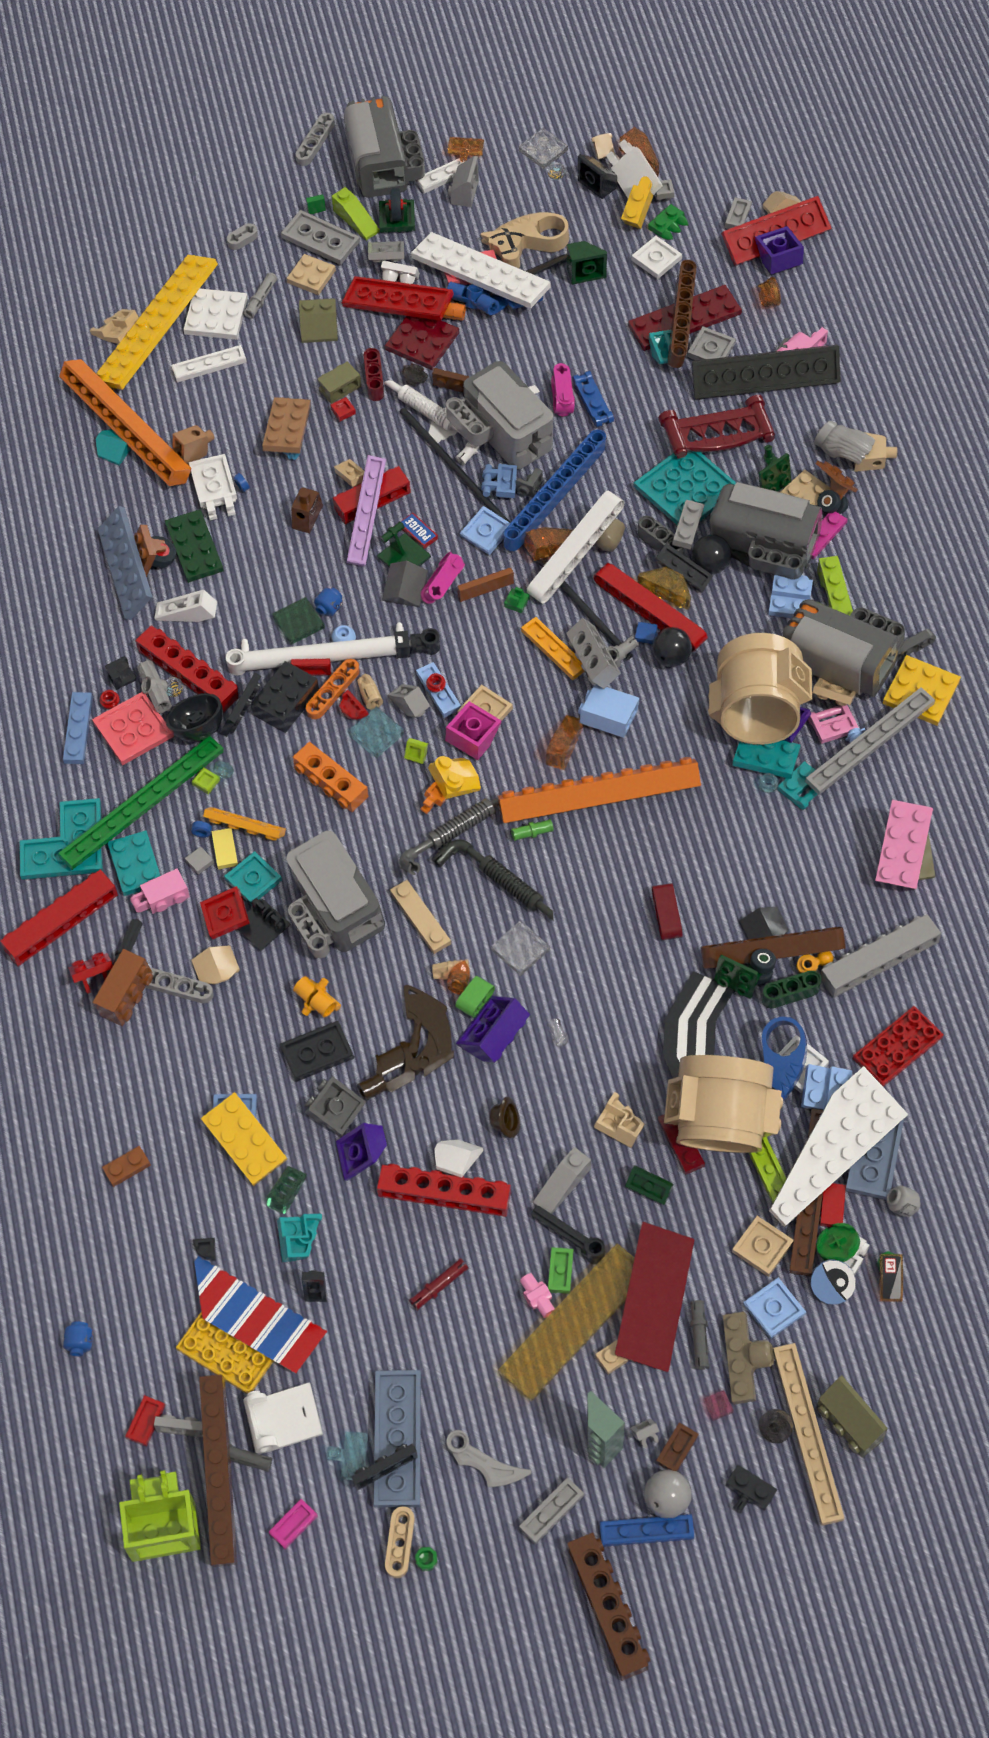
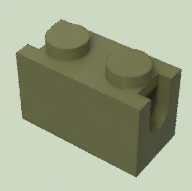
M348 361L317 378L321 385L318 387L319 391L331 404L361 387L360 374Z

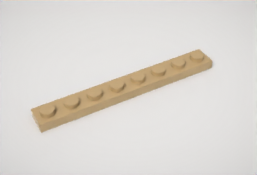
M793 1343L775 1347L773 1351L821 1526L844 1521V1514L796 1345Z

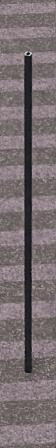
M402 408L400 414L489 510L511 523L488 497L483 496L482 490L406 408ZM526 540L522 546L543 568L547 561ZM564 580L560 588L614 646L622 644ZM631 652L626 655L627 660L633 657Z

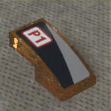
M880 1254V1302H902L903 1254Z

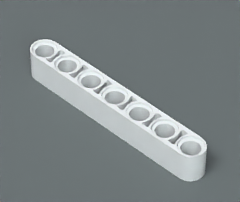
M606 491L532 580L527 588V593L540 603H546L621 512L625 504L624 500L612 492Z

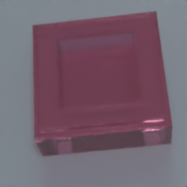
M724 1390L703 1398L712 1421L729 1415L734 1411Z

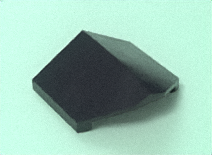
M777 906L760 907L739 920L747 939L782 935L789 931Z

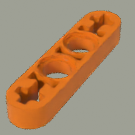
M355 659L345 660L308 701L306 713L309 718L320 719L359 675V663ZM336 679L344 681L342 685H335L333 682ZM326 692L332 694V697L329 699H324L321 696Z

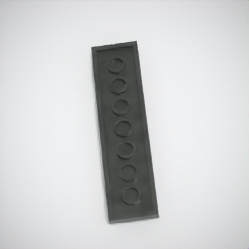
M839 345L692 361L694 398L700 399L840 383Z

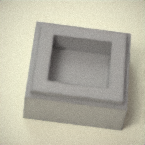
M199 847L185 858L187 864L198 875L214 863V860L202 847Z

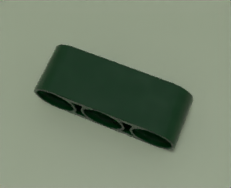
M807 971L768 983L763 989L762 1003L765 1007L773 1009L813 997L820 990L821 976L816 971ZM807 982H813L816 985L811 986ZM794 988L796 991L791 992L787 989ZM768 994H774L776 997L771 998Z

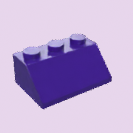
M491 996L461 1035L456 1045L481 1061L495 1063L501 1058L502 1052L507 1045L514 1040V1036L519 1029L525 1025L530 1014L516 998Z

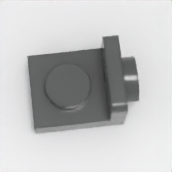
M535 468L533 473L528 475L526 481L517 478L516 491L523 496L533 498L543 483V471Z

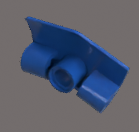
M451 281L447 289H453L454 295L452 299L464 302L468 308L480 309L490 316L500 312L508 305L502 296L497 294L490 296L487 294V290L474 284L462 285Z

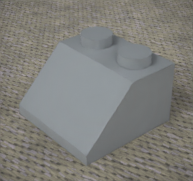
M473 156L458 165L456 173H453V184L448 189L451 204L472 207L479 182L478 156Z

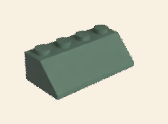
M590 1391L587 1395L588 1457L595 1465L598 1466L600 1464L605 1468L623 1449L625 1422Z

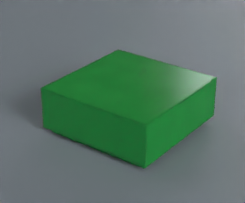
M323 194L306 198L309 214L326 211Z

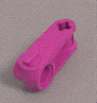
M559 363L554 366V375L551 378L553 411L557 415L564 417L573 414L575 400L570 369L566 364Z
M450 551L441 559L438 567L421 590L420 596L423 602L431 604L444 596L456 576L465 566L459 555L453 554Z

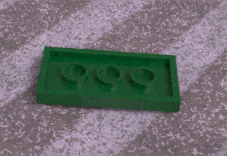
M201 509L165 520V525L176 548V554L188 583L224 572Z

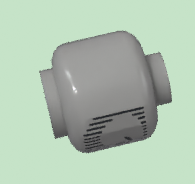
M899 1185L891 1189L887 1196L889 1209L903 1217H910L920 1209L919 1194L906 1186Z

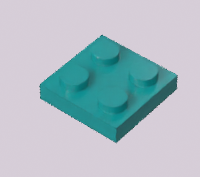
M255 851L224 876L225 881L232 887L237 886L240 889L242 897L251 906L255 898L259 900L282 881V877Z

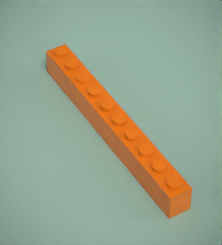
M82 359L64 361L59 377L168 486L185 484L192 468Z
M691 757L680 758L679 762H660L658 766L647 764L640 766V769L636 770L625 768L620 770V773L615 774L613 772L601 773V776L594 778L592 775L581 777V780L578 781L567 779L561 781L562 784L557 785L546 783L541 785V788L536 789L534 787L522 788V791L515 793L513 790L504 791L502 795L497 796L501 819L503 823L701 786L698 762Z

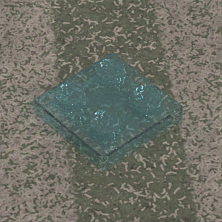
M375 707L369 712L368 716L362 718L348 731L349 736L375 758L379 757L405 734L404 729L378 707Z

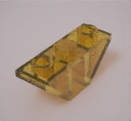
M668 567L639 573L638 583L660 599L667 600L679 608L689 610L691 596L682 574Z

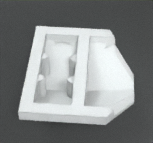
M461 1140L440 1141L434 1149L436 1169L462 1178L483 1152V1148Z

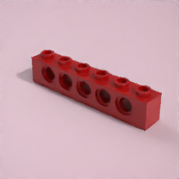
M151 625L135 640L140 653L196 694L209 693L216 695L221 701L223 713L239 698L238 687L233 681L226 680L218 670L214 671L204 660L197 659L190 650L182 648L175 639L171 640L161 629H156Z
M388 1164L381 1167L377 1192L378 1197L507 1217L511 1185L504 1181L490 1182L480 1177L471 1179L464 1178L463 1176L461 1178L455 1175H445L436 1170L426 1172L417 1167L407 1169L401 1168L397 1164ZM400 1179L407 1180L403 1185L397 1184V1181ZM423 1182L429 1184L426 1188L418 1187ZM442 1186H448L450 1188L446 1192L439 1190ZM464 1189H468L471 1191V1193L468 1195L461 1194V1191ZM484 1193H491L493 1195L491 1198L482 1197Z

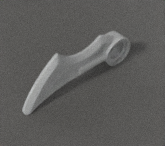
M455 1430L447 1437L448 1451L453 1454L459 1466L466 1465L478 1469L484 1475L488 1487L512 1484L531 1474V1470L501 1463L471 1446L467 1434L463 1431ZM461 1437L464 1440V1446L459 1449L454 1448L451 1444L452 1439Z

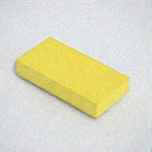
M232 828L211 831L218 870L237 866L238 861Z

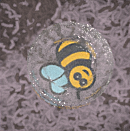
M558 162L551 163L547 168L549 178L553 180L562 179L565 175L564 165Z
M176 677L166 679L167 695L169 697L179 696L183 691L181 680Z

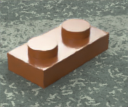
M138 1146L106 1164L102 1169L111 1185L115 1187L150 1167L151 1164L141 1147Z

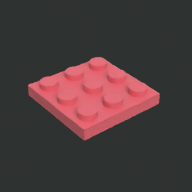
M143 692L92 719L93 724L122 766L174 737L164 719L156 712L154 705Z

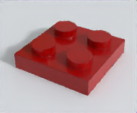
M237 886L200 902L208 933L212 939H216L250 923L240 889Z

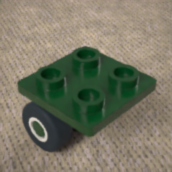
M757 949L752 953L750 965L747 967L726 956L720 955L714 981H717L721 987H730L740 996L751 999L756 984H766L772 979L776 957L768 949Z

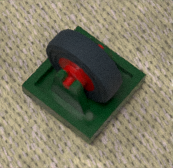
M391 189V200L379 201L380 233L415 231L414 199H401L400 189Z

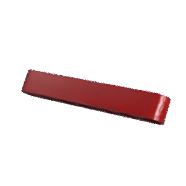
M606 563L594 574L593 578L597 585L651 624H657L658 629L678 627L684 630L691 639V652L696 651L707 640L708 636L701 627L611 563Z

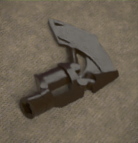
M410 985L404 986L407 1019L415 1022L410 1043L402 1041L399 1046L379 1056L378 1054L375 1055L377 1061L376 1074L357 1084V1088L365 1101L384 1091L393 1092L414 1081L415 1076L421 1071L424 1072L425 1077L454 1058V1050L451 1051V1030L446 1016V1005ZM422 1026L428 1032V1041L423 1051L418 1055ZM405 1065V1073L388 1082L384 1080L383 1076Z

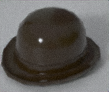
M508 1096L504 1097L500 1104H496L490 1109L489 1122L494 1130L502 1132L508 1138H515L520 1130V1117L514 1101Z

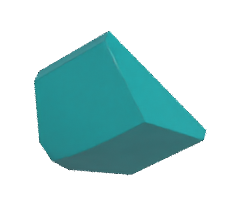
M671 330L653 332L648 335L652 357L659 364L668 363Z
M112 429L101 431L96 437L98 457L120 466L131 450L127 443Z

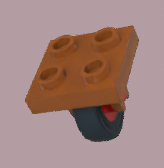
M140 525L134 534V539L147 577L151 566L159 568L170 566L176 557V548L171 541L164 537H151L148 526Z

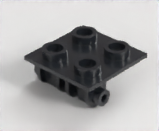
M255 898L251 903L253 907L247 912L250 923L237 930L262 951L291 924L264 899L258 900Z

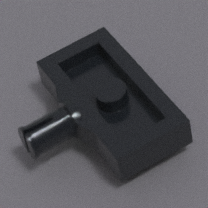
M740 1465L736 1466L725 1485L740 1497L733 1506L735 1511L738 1509V1513H742L747 1503L754 1504L765 1511L777 1492L775 1487Z

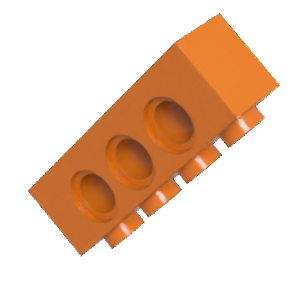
M310 741L293 756L294 769L299 774H304L308 777V780L314 786L318 785L322 788L328 797L336 799L343 809L347 808L353 812L369 797L366 785Z

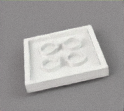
M199 289L191 299L184 326V334L238 340L248 299L247 293Z

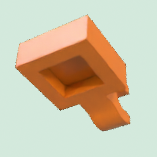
M436 782L426 790L424 796L427 798L424 800V805L420 810L428 814L434 804L441 807L447 800L442 795Z

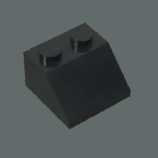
M583 154L578 155V181L601 199L617 189V175L615 172L610 171L593 157Z

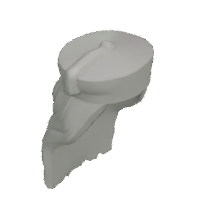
M828 421L818 430L814 440V444L821 447L830 457H843L858 465L865 458V455L870 453L875 439L866 433L847 428L843 425H837L833 421Z

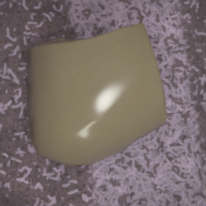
M615 518L594 545L603 551L613 552L622 539L626 528L624 523Z

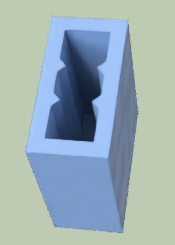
M598 685L593 686L592 690L587 691L585 703H581L579 707L580 723L624 738L638 711L639 697L608 687L603 689Z

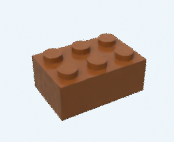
M122 950L92 1002L101 1017L122 1027L125 1022L130 1020L135 1004L141 1001L143 990L153 979V972L145 958L128 950Z

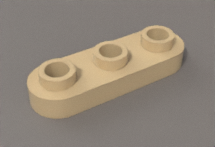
M408 1507L396 1508L391 1516L385 1569L392 1578L403 1577L409 1568L415 1518L412 1510ZM401 1517L408 1519L405 1524L399 1522ZM398 1540L404 1541L402 1547L396 1546ZM395 1563L401 1564L399 1570L393 1569Z

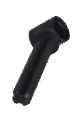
M540 1206L533 1209L531 1213L533 1218L580 1248L581 1254L586 1256L591 1264H601L605 1260L606 1250L602 1239L596 1237L587 1238ZM595 1248L601 1250L597 1254H593L590 1252L592 1249Z

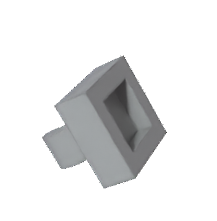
M671 179L660 181L663 186L655 193L656 199L661 201V199L667 198V200L674 198Z
M652 1419L643 1421L630 1428L633 1436L640 1441L644 1448L648 1447L646 1438L649 1436L652 1437L655 1443L658 1442V1436L655 1433L659 1432V1429Z

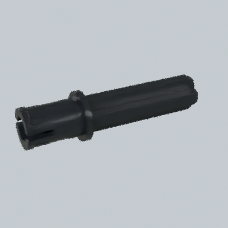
M139 919L131 920L120 948L115 952L116 957L113 966L123 949L132 951L143 925Z

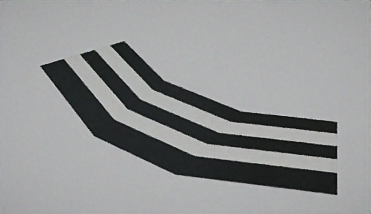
M695 971L692 972L665 1017L663 1057L673 1078L679 1075L681 1057L715 1054L716 1021L734 992V989L721 987L717 981Z

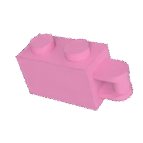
M175 869L140 885L142 892L133 895L130 901L137 913L150 908L152 914L166 910L171 905L184 902L190 895L178 869Z

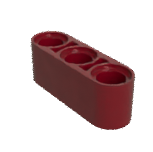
M368 348L363 354L368 397L372 401H379L384 397L380 353L375 348Z
M673 883L652 886V897L661 940L682 938V926Z

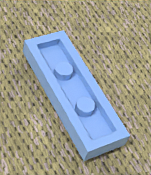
M434 662L417 669L416 674L445 718L456 713L461 705L447 683L440 692L428 690L426 686L427 678L434 673L441 675Z

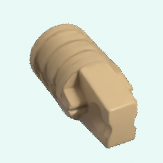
M363 674L357 680L360 693L366 707L373 710L383 704V699L371 676Z
M454 960L433 964V978L449 980L470 978L469 960Z

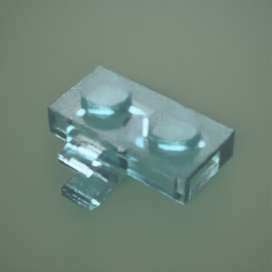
M345 1431L344 1449L327 1447V1460L342 1461L341 1479L352 1480L351 1477L354 1475V1472L366 1465L368 1433Z

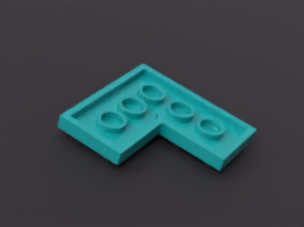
M100 798L60 802V837L20 840V877L22 880L96 873L100 869L103 871L102 847L73 870L58 856L60 851L102 820Z

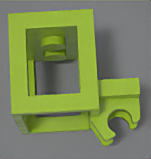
M163 1470L160 1471L161 1476L144 1479L142 1474L137 1475V1479L130 1480L132 1500L119 1502L124 1549L132 1562L201 1550L196 1504L189 1490L179 1491L176 1472L166 1473Z

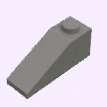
M574 1147L560 1162L533 1201V1204L542 1207L552 1214L591 1170V1159Z

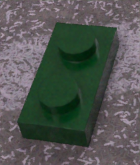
M634 1165L625 1187L665 1205L674 1184Z

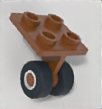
M817 460L815 464L831 477L830 490H825L819 495L817 505L822 507V511L825 513L837 512L841 514L848 509V501L844 495L848 490L855 493L858 490L854 486L855 482L848 476L842 475V471L835 465L832 466L827 461L822 463Z

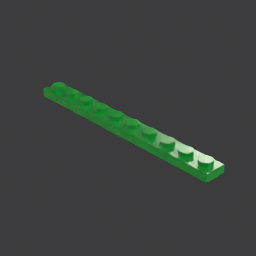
M211 736L205 739L58 853L59 858L73 870L203 769V767L224 752V748Z

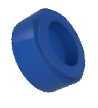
M238 473L234 476L233 479L242 492L250 489L242 474Z
M203 821L192 823L191 833L201 838L211 835L212 826L209 823Z

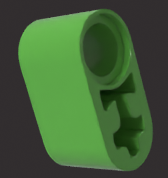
M475 976L459 996L455 1007L475 1018L493 995L495 986L479 976Z

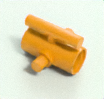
M304 976L295 984L293 991L305 1001L304 1008L301 1011L304 1015L309 1016L311 1011L316 1010L321 1016L327 1017L334 1010L338 1011L341 1008V1004L326 992V986L329 983L327 979L321 978L319 983H316L307 976Z

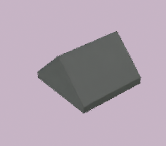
M409 561L391 563L382 601L420 608L422 600L420 593L425 586L428 570Z

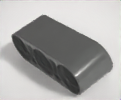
M646 515L639 519L638 536L641 540L657 552H660L667 543L683 554L684 548L672 545L675 536L673 532L651 516Z

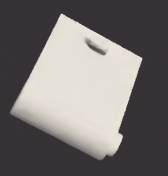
M310 1382L268 1396L260 1393V1391H252L243 1399L256 1453H267L323 1435Z

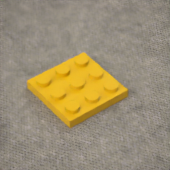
M906 655L883 699V704L895 708L922 687L935 699V703L917 718L938 726L960 682L961 676Z

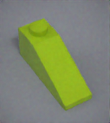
M346 187L332 195L333 211L366 241L380 232V229L357 197Z

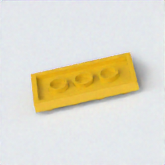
M235 1092L201 1118L253 1186L288 1160Z

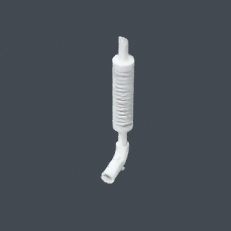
M391 380L384 382L386 386L398 393L399 400L445 430L451 431L454 429L460 433L447 419L446 410L432 400L426 398L409 385L402 387ZM467 442L465 448L456 456V460L461 465H465L473 455L478 453L479 446H473Z

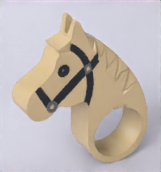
M549 212L533 213L511 220L494 231L481 233V237H483L481 242L489 245L490 250L494 249L495 254L501 258L502 262L519 268L521 265L520 256L525 248L544 252H556L566 247L569 242V227L566 218L562 215ZM547 229L562 231L559 235L553 237H546L540 234Z

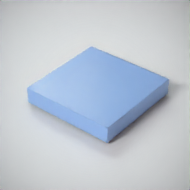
M483 506L460 532V536L490 555L504 539V531L510 523Z
M779 1277L743 1302L744 1307L770 1339L806 1314L804 1308Z

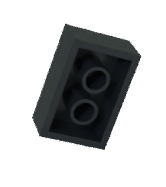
M284 661L251 702L253 716L286 733L305 710L308 701L319 690L318 679Z

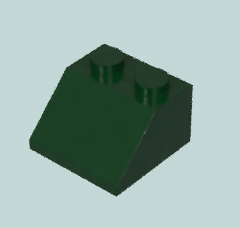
M586 241L567 244V271L571 284L607 278L606 250Z

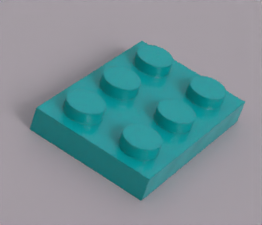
M783 740L759 745L739 741L733 759V766L791 779L801 744Z
M146 830L108 842L124 896L140 892V885L161 876Z

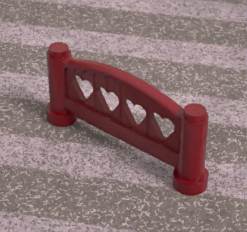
M761 395L749 397L745 401L746 407L682 419H678L674 410H667L658 417L660 425L664 427L674 455L677 458L685 457L687 451H723L746 445L759 438H762L766 443L775 439V433L765 411V402ZM742 421L754 428V431L741 432L740 426ZM724 424L734 429L737 434L724 435L722 433ZM707 427H710L719 434V437L706 438L705 432ZM689 431L695 432L702 440L688 441Z

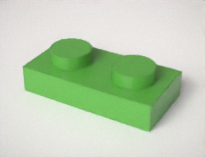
M551 1247L548 1289L551 1293L570 1294L574 1249Z

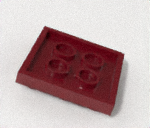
M406 316L385 344V350L433 370L458 336L459 328L440 320Z

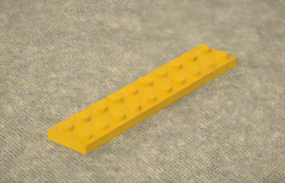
M189 254L184 258L139 319H137L132 328L97 371L96 374L109 387L124 389L218 265L216 259Z

